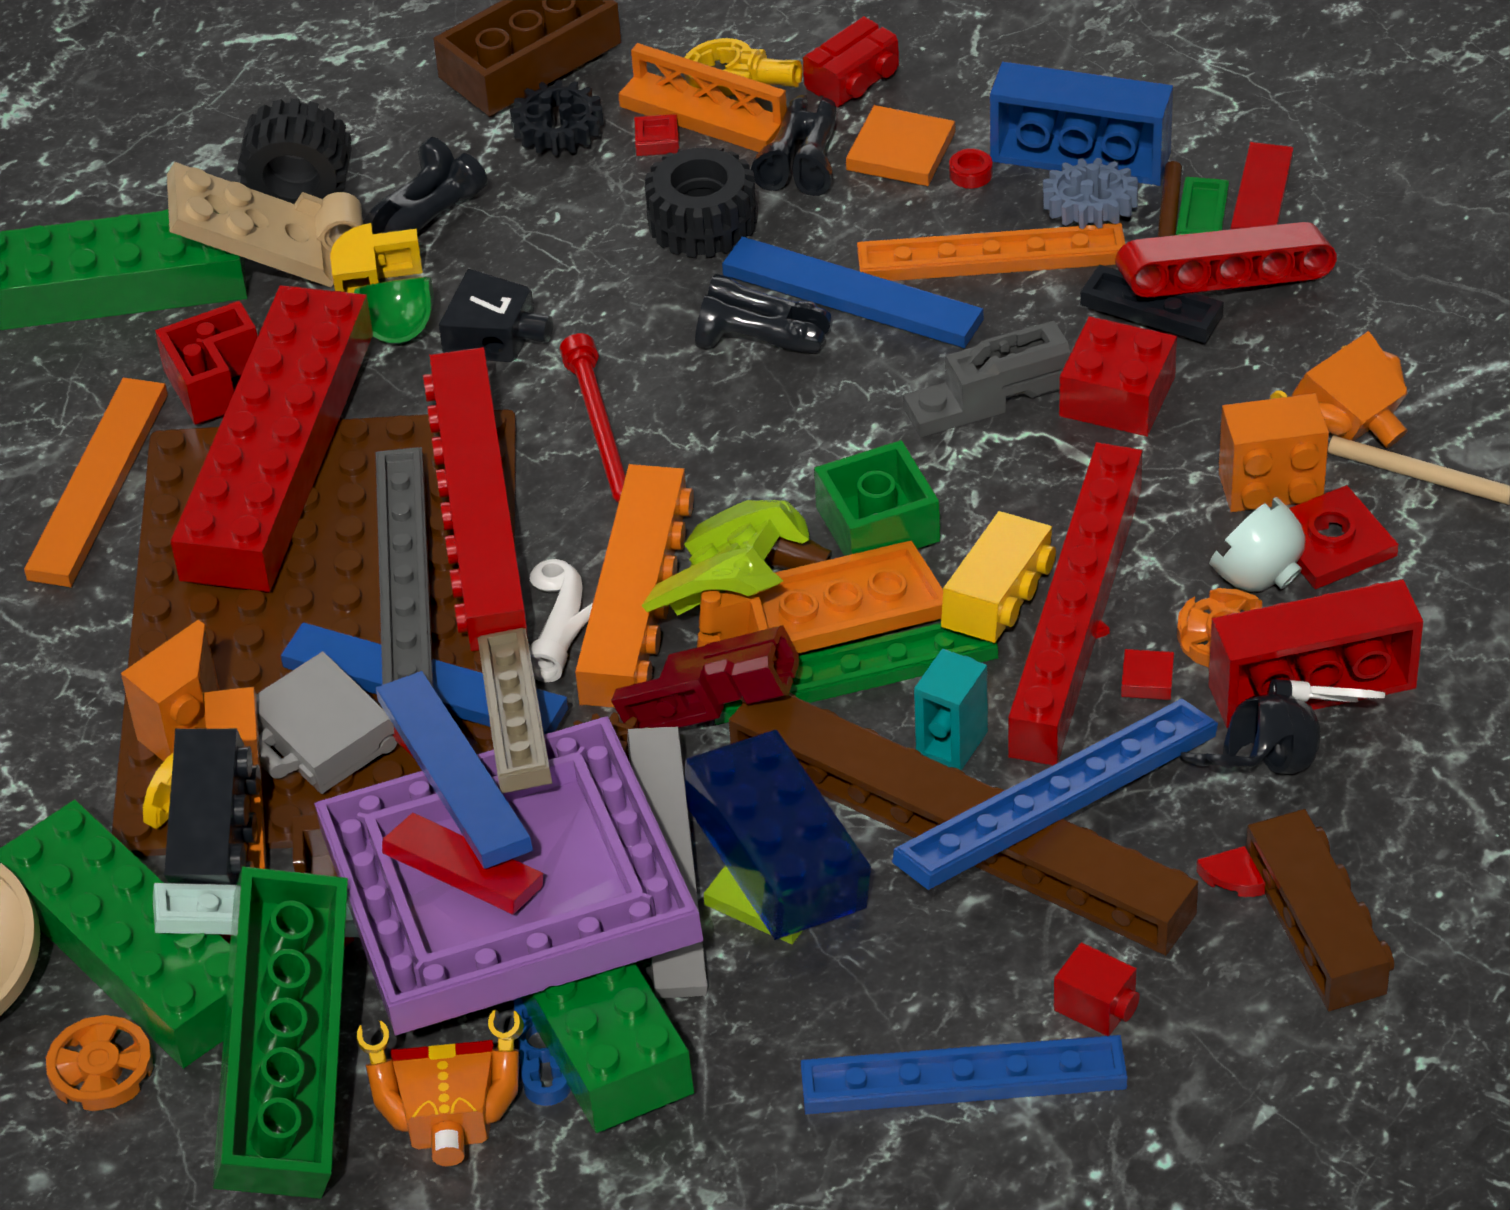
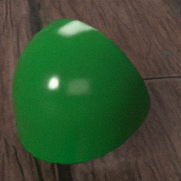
M431 277L380 282L358 287L354 290V293L367 294L373 337L380 341L402 343L411 340L425 328L432 313L434 291Z

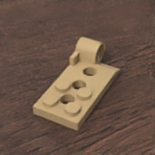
M176 162L173 163L167 173L169 228L171 233L328 287H332L334 284L330 259L333 244L348 230L363 225L361 203L355 196L349 193L336 192L321 199L302 192L296 203L292 204L247 188L239 182H230L210 175L199 168H191Z

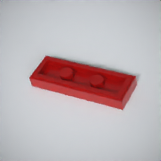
M1250 142L1231 229L1279 224L1293 160V147Z
M413 812L386 835L382 841L383 854L510 914H515L543 885L542 872L514 859L484 869L463 835Z

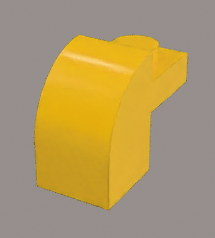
M371 223L363 224L342 234L333 244L330 253L335 291L354 293V290L358 287L379 283V279L423 273L417 229L373 234Z

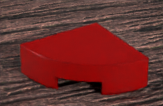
M1245 846L1197 860V873L1211 887L1217 885L1224 889L1237 891L1238 896L1256 897L1265 894V882Z

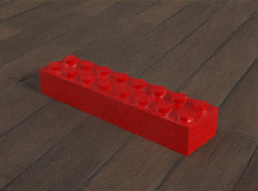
M279 286L170 542L179 581L266 592L271 591L373 336L367 294Z

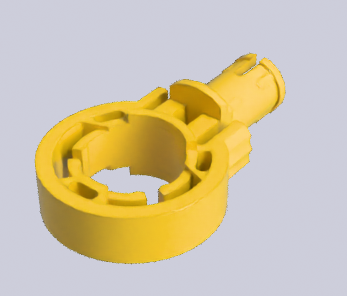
M720 38L710 40L694 47L684 57L708 66H714L715 61L720 60L722 64L729 63L725 65L724 71L768 85L798 87V83H801L803 70L799 60L767 58L764 49H751L747 43L738 39ZM684 74L685 80L690 86L701 88L692 76ZM721 85L717 86L725 96L733 95L729 88Z

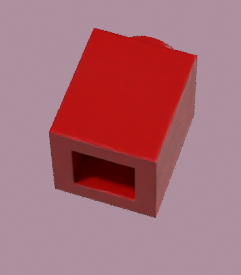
M1081 942L1054 977V1011L1105 1036H1110L1121 1020L1127 1022L1133 1016L1138 1006L1140 994L1136 992L1137 968Z

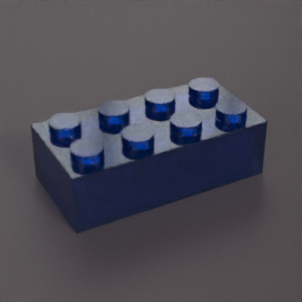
M777 729L686 759L684 784L687 807L774 940L867 908L871 865Z

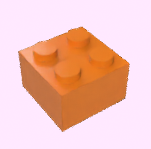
M1316 393L1222 405L1219 476L1230 512L1257 509L1264 503L1272 507V501L1275 497H1278L1285 505L1303 503L1324 494L1329 431Z

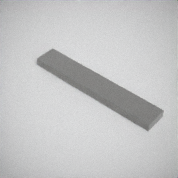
M678 727L628 729L627 742L630 765L699 912ZM702 942L650 957L653 993L657 999L706 996L707 979Z

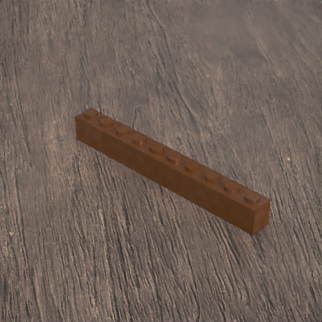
M789 692V695L751 704L743 702L729 719L731 753L913 838L1005 791L978 781L957 768L948 767L930 759L914 748H906L884 738L872 729L860 727L838 717L828 709H821L803 701L791 692ZM1064 819L1047 826L974 865L985 872L1165 956L1197 914V880L1189 877L1181 870L1164 866L1143 856L1135 849L1125 848L1099 836L1089 828L1079 827Z

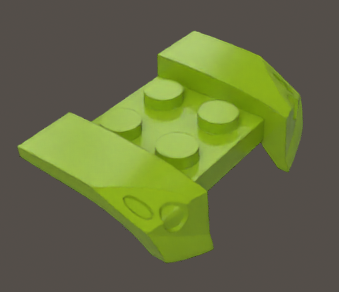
M745 500L697 524L684 543L692 555L689 558L692 563L690 567L656 584L641 606L646 612H650L662 606L670 605L678 616L699 605L703 591L717 590L722 593L728 590L752 596L783 582V580L771 570L764 560L779 536L783 539L802 544L808 541L809 532L805 519L786 500Z

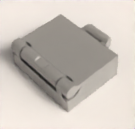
M323 651L256 694L258 732L260 733V764L273 778H282L288 773L298 770L311 785L323 794L381 754L391 752L397 745L395 737L392 735L395 734L394 726L385 711ZM273 745L284 756V758H281L271 748V746Z

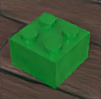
M902 440L814 467L816 508L844 556L911 540L917 549L940 542L939 500Z

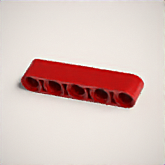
M1299 222L1136 239L1127 242L1119 249L1115 263L1135 294L1140 297H1156L1318 279L1330 273L1334 268L1337 254L1314 224Z

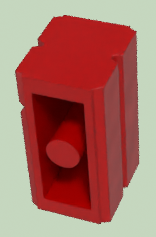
M863 16L803 57V77L806 89L819 97L823 95V97L834 101L837 108L853 97L858 98L862 96L869 86L883 77H890L899 66V48L896 34L884 27L879 28L877 23Z

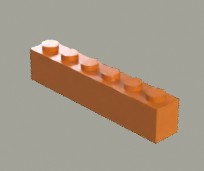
M628 465L575 671L579 705L615 708L611 699L617 688L652 679V662L649 661L650 654L657 655L659 652L661 629L658 621L659 619L667 618L669 605L650 612H646L641 605L656 584L677 574V556L674 555L676 550H683L686 526L685 522H683V517L691 516L694 501L693 489L686 488L684 468Z

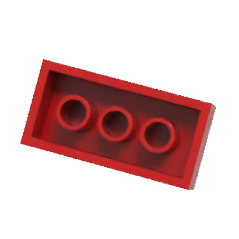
M1404 579L1376 583L1366 587L1327 593L1322 596L1214 617L1211 624L1208 686L1226 728H1229L1231 717L1239 704L1252 696L1268 694L1272 679L1306 681L1310 683V686L1373 690L1384 692L1385 695L1416 689L1423 619ZM1309 698L1305 703L1310 705L1313 710L1349 702ZM1358 698V701H1359V700L1368 699V698Z

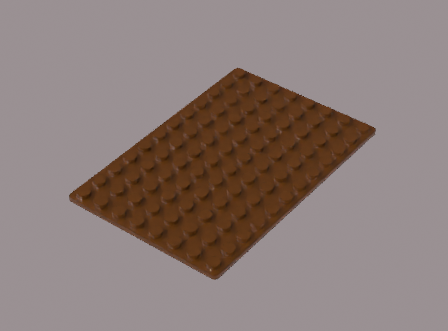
M509 409L494 410L515 546L516 417L515 413ZM428 414L339 419L270 592L179 581L170 541L219 427L159 430L150 435L128 668L198 619L206 626L220 690L254 687L256 694L293 671L282 666L280 655L303 622L381 644L376 452L422 447L425 476L432 658L483 673L480 651H471L468 632L458 633L454 604H461L464 601L463 597L453 598L450 570L459 569L458 563L449 564L445 536L454 535V530L444 531L440 503L449 502L450 500L449 497L440 498L436 470L445 469V464L435 465L432 438L440 437V432L431 433ZM365 691L382 708L378 702L377 694ZM125 693L112 835L136 857L166 855L168 820L158 829L143 822V804L147 788L155 772L164 761L137 740ZM452 716L476 754L494 750L491 727ZM397 743L391 752L381 754L321 794L298 770L290 772L282 778H273L261 767L266 849L293 848L292 816L317 814L314 803L422 771L414 757ZM272 745L271 748L281 758H284V756Z

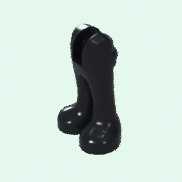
M798 95L789 101V106L775 139L764 146L753 160L751 170H753L754 180L758 186L768 191L779 190L784 187L790 174L796 142L804 140L793 161V178L797 188L804 194L820 196L829 189L833 172L831 164L823 152L836 123L837 110L834 101L822 97L816 113L807 112V95Z
M430 137L421 144L418 150L421 170L417 176L379 201L369 211L363 224L371 223L373 234L417 229L418 234L425 225L458 201L472 198L487 185L488 180L484 168L476 158L467 153H462L454 159L451 150L443 141L436 137Z
M715 274L710 281L708 295L704 296L696 327L695 345L696 347L711 349L715 347L724 333H740L784 349L803 353H816L824 344L825 334L830 328L831 314L827 310L817 307L812 301L795 302L743 287L731 277Z

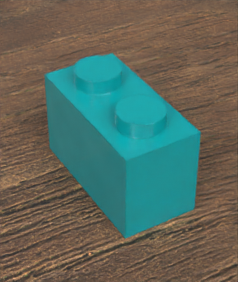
M942 648L914 688L916 750L943 765L962 770L988 732L987 665L969 656H962Z

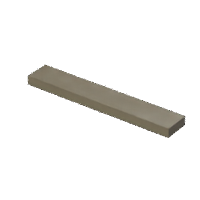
M526 628L478 637L501 793L552 784Z

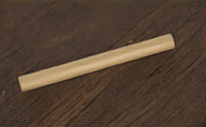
M1333 435L1330 440L1329 454L1510 505V485Z

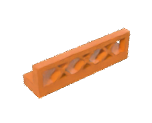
M637 43L631 50L633 78L619 92L620 107L646 116L677 114V122L680 127L756 152H760L764 146L773 142L778 134L787 110L786 90ZM646 62L655 64L664 76L647 72ZM684 73L692 76L701 88L690 86L680 74ZM721 85L729 88L738 99L727 98L717 86ZM758 97L771 101L773 112L764 110L754 98Z

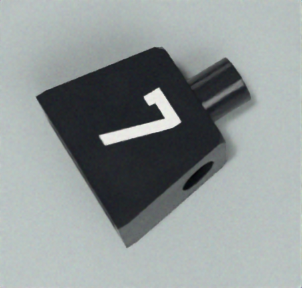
M467 269L439 323L443 353L484 347L486 361L512 362L516 360L526 339L547 343L551 338L553 330L552 316L534 313L532 291L527 286L471 269Z

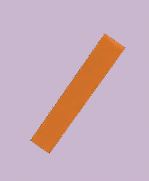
M1122 223L1103 224L1102 228H1097L1095 225H1087L1084 229L1079 228V226L864 241L857 242V254L860 272L890 281L1092 267L1099 264L1103 266L1116 265L1115 258L1117 252L1125 244Z
M122 378L24 568L27 581L72 587L168 396L165 383Z

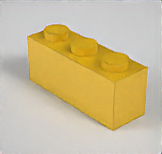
M998 511L943 588L941 627L995 643L1006 626L1012 627L1015 624L1020 606L1024 600L1030 601L1033 598L1038 580L1042 574L1048 575L1053 567L1056 548L1051 546L1052 526Z

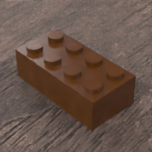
M501 0L433 37L438 77L485 114L491 116L513 104L515 98H524L525 89L528 88L536 91L539 89V83L549 84L620 44L618 3L614 0Z

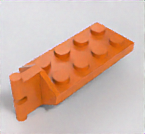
M912 540L775 572L783 582L752 596L728 590L723 593L717 590L703 591L701 593L700 632L698 633L697 647L783 625L797 652L802 653L941 619L943 588Z

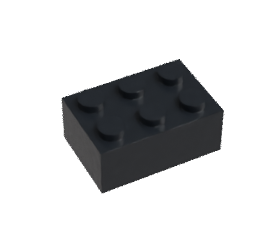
M237 728L175 729L164 876L168 883L237 885L242 866L254 868L253 861H247L248 843H256L258 831L257 815L255 812H251L252 795H259L261 773L259 765H253L251 747L244 745Z

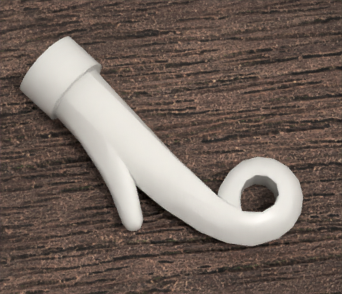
M559 559L542 561L530 573V581L537 589L548 593L559 592L556 603L538 640H535L530 646L534 678L541 682H553L561 677L568 657L567 650L580 630L588 623L593 605L591 603L579 612L583 589L581 576L574 567L566 561Z

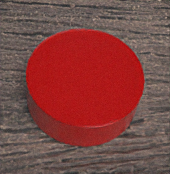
M973 148L963 149L952 155L949 160V177L959 187L968 189L979 188L989 183L992 179V158L982 150Z

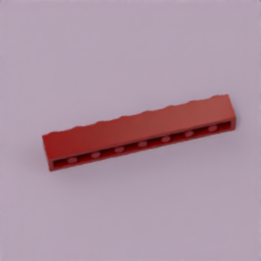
M484 347L429 355L432 373L423 375L426 401H436V405L427 406L431 433L440 432V437L432 438L435 465L445 464V469L436 470L440 498L449 497L450 500L449 502L440 503L444 531L454 530V535L445 536L449 564L458 563L459 569L450 570L453 598L463 597L464 601L461 604H454L458 633L468 632L471 651L479 650L478 637L518 628H526L527 633Z
M1098 442L1095 444L1008 717L1009 758L1055 765L1059 762L1096 641L1098 624L1100 619L1102 620L1141 493L1142 449Z

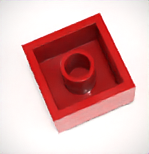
M1089 316L1060 374L1059 416L1148 437L1175 378L1177 336Z

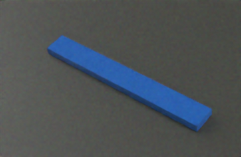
M1181 698L894 848L892 863L926 889L930 890L1181 755V752H1188L1216 737L1218 723Z

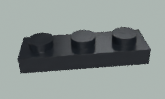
M1100 264L1080 292L1081 306L1206 343L1223 316V301L1196 293L1140 297L1134 293L1119 270Z

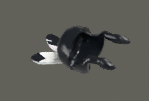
M1272 679L1267 695L1252 696L1237 706L1231 717L1222 755L1181 752V757L1183 760L1197 766L1220 765L1225 768L1254 767L1263 760L1273 772L1295 774L1307 769L1313 763L1320 745L1319 720L1312 707L1305 703L1309 698L1327 701L1358 702V698H1385V693L1363 689L1310 686V683L1306 681ZM1250 743L1254 744L1249 757L1236 756L1243 746Z

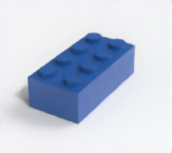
M1002 62L990 93V157L992 162L1062 171V163L1066 162L1075 166L1078 165V159L1083 158L1087 164H1091L1096 158H1101L1103 165L1116 161L1118 162V170L1124 168L1131 169V177H1137L1138 183L1160 186L1164 176L1165 165L1168 163L1171 154L1173 85Z

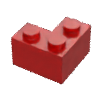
M240 300L155 330L163 370L195 425L225 414L234 393L231 378L242 375L257 340L256 327Z

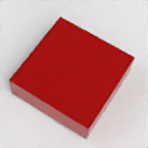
M677 114L634 117L636 156L674 154L678 152Z
M1125 649L1121 697L1171 700L1174 652Z

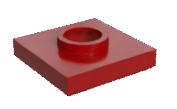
M1348 485L1289 508L1301 523L1306 537L1305 550L1297 564L1302 568V575L1314 589L1333 583L1398 555L1399 544ZM1329 522L1341 524L1342 532L1345 534L1337 537H1328L1318 531L1329 529Z

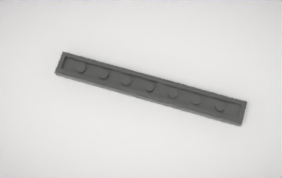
M422 447L376 452L382 684L384 685L422 671L434 689Z

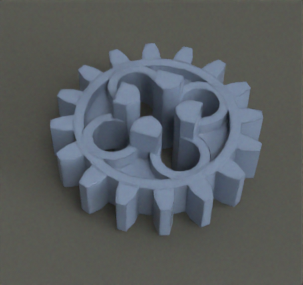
M1082 158L1078 159V165L1075 166L1065 162L1062 163V171L1051 170L1049 171V179L1043 180V207L1050 211L1052 219L1062 216L1063 225H1068L1075 221L1078 222L1079 228L1084 229L1088 223H1094L1097 228H1102L1103 221L1107 220L1113 224H1118L1119 215L1130 217L1132 215V208L1138 206L1137 177H1131V169L1129 168L1118 170V162L1116 161L1103 165L1102 159L1096 158L1093 163L1087 164Z

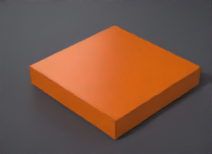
M874 105L846 157V170L929 186L955 134V121Z

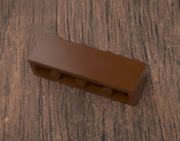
M1306 809L1249 824L1247 826L1246 849L1265 882V895L1328 1012L1386 995L1389 972L1394 970V958L1391 949L1385 940L1379 941L1374 933L1371 915L1366 904L1362 901L1357 902L1351 891V883L1346 868L1341 863L1336 864L1332 858L1329 841L1324 829L1321 826L1315 827Z

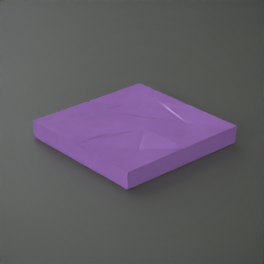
M608 716L545 734L552 784L502 793L530 835L533 851L513 859L543 873L542 888L515 914H510L382 853L383 838L412 812L462 835L423 771L314 803L320 829L337 877L348 878L347 904L395 1036L533 994L549 986H559L703 941L697 907ZM494 750L477 754L500 789Z

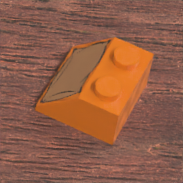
M198 619L121 673L137 740L162 761H165L174 752L175 729H206L204 692L220 690L206 626Z

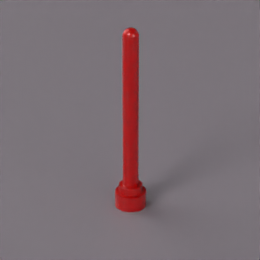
M584 333L573 334L565 338L560 344L561 358L565 368L577 376L613 499L619 503L626 475L594 373L599 357L594 339L590 335Z

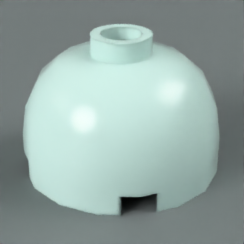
M1275 497L1272 501V509L1264 503L1250 514L1225 539L1231 546L1225 556L1222 557L1216 551L1209 564L1226 581L1238 589L1247 592H1262L1274 584L1283 589L1302 570L1297 564L1305 550L1306 537L1302 525L1293 512L1278 497Z

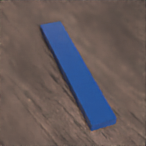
M743 236L722 263L723 275L962 348L967 346L984 320L983 308Z
M303 622L280 655L282 666L294 670L323 651L364 691L377 694L375 688L383 685L381 644ZM433 659L434 690L450 715L490 727L483 673ZM537 689L545 735L555 732L568 710L567 697Z
M420 671L376 687L378 702L483 868L487 869L533 851L530 835L424 673Z
M1121 1035L801 1060L805 1114L1127 1089V1073Z

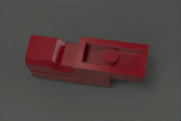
M783 625L708 643L705 646L669 654L658 679L617 688L611 702L623 723L631 717L637 718L638 728L648 726L650 728H680L720 718L725 703L742 700L746 704L789 695L793 683L792 678H795L799 666V655Z

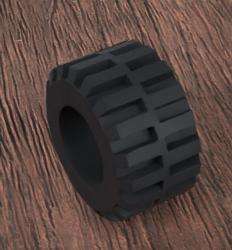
M291 98L290 103H284L280 99L273 101L272 107L264 104L258 108L257 115L252 114L244 130L237 166L238 175L241 176L240 183L247 188L292 204L296 203L302 192L321 199L332 193L343 192L352 150V139L350 133L345 132V123L341 119L335 120V113L328 108L321 110L318 108L319 104L309 101V104H304L300 102V99ZM286 155L297 156L303 159H295L288 157Z
M702 145L692 149L685 147L678 149L677 153H668L662 156L661 162H655L650 167L651 172L646 174L644 186L647 220L652 238H656L657 244L662 248L669 247L670 252L677 255L686 253L687 257H697V255L712 257L718 252L727 253L732 251L733 246L738 243L742 236L746 237L754 232L755 223H757L753 170H750V164L745 159H739V154L733 151L724 152V148L716 146L706 148V145Z

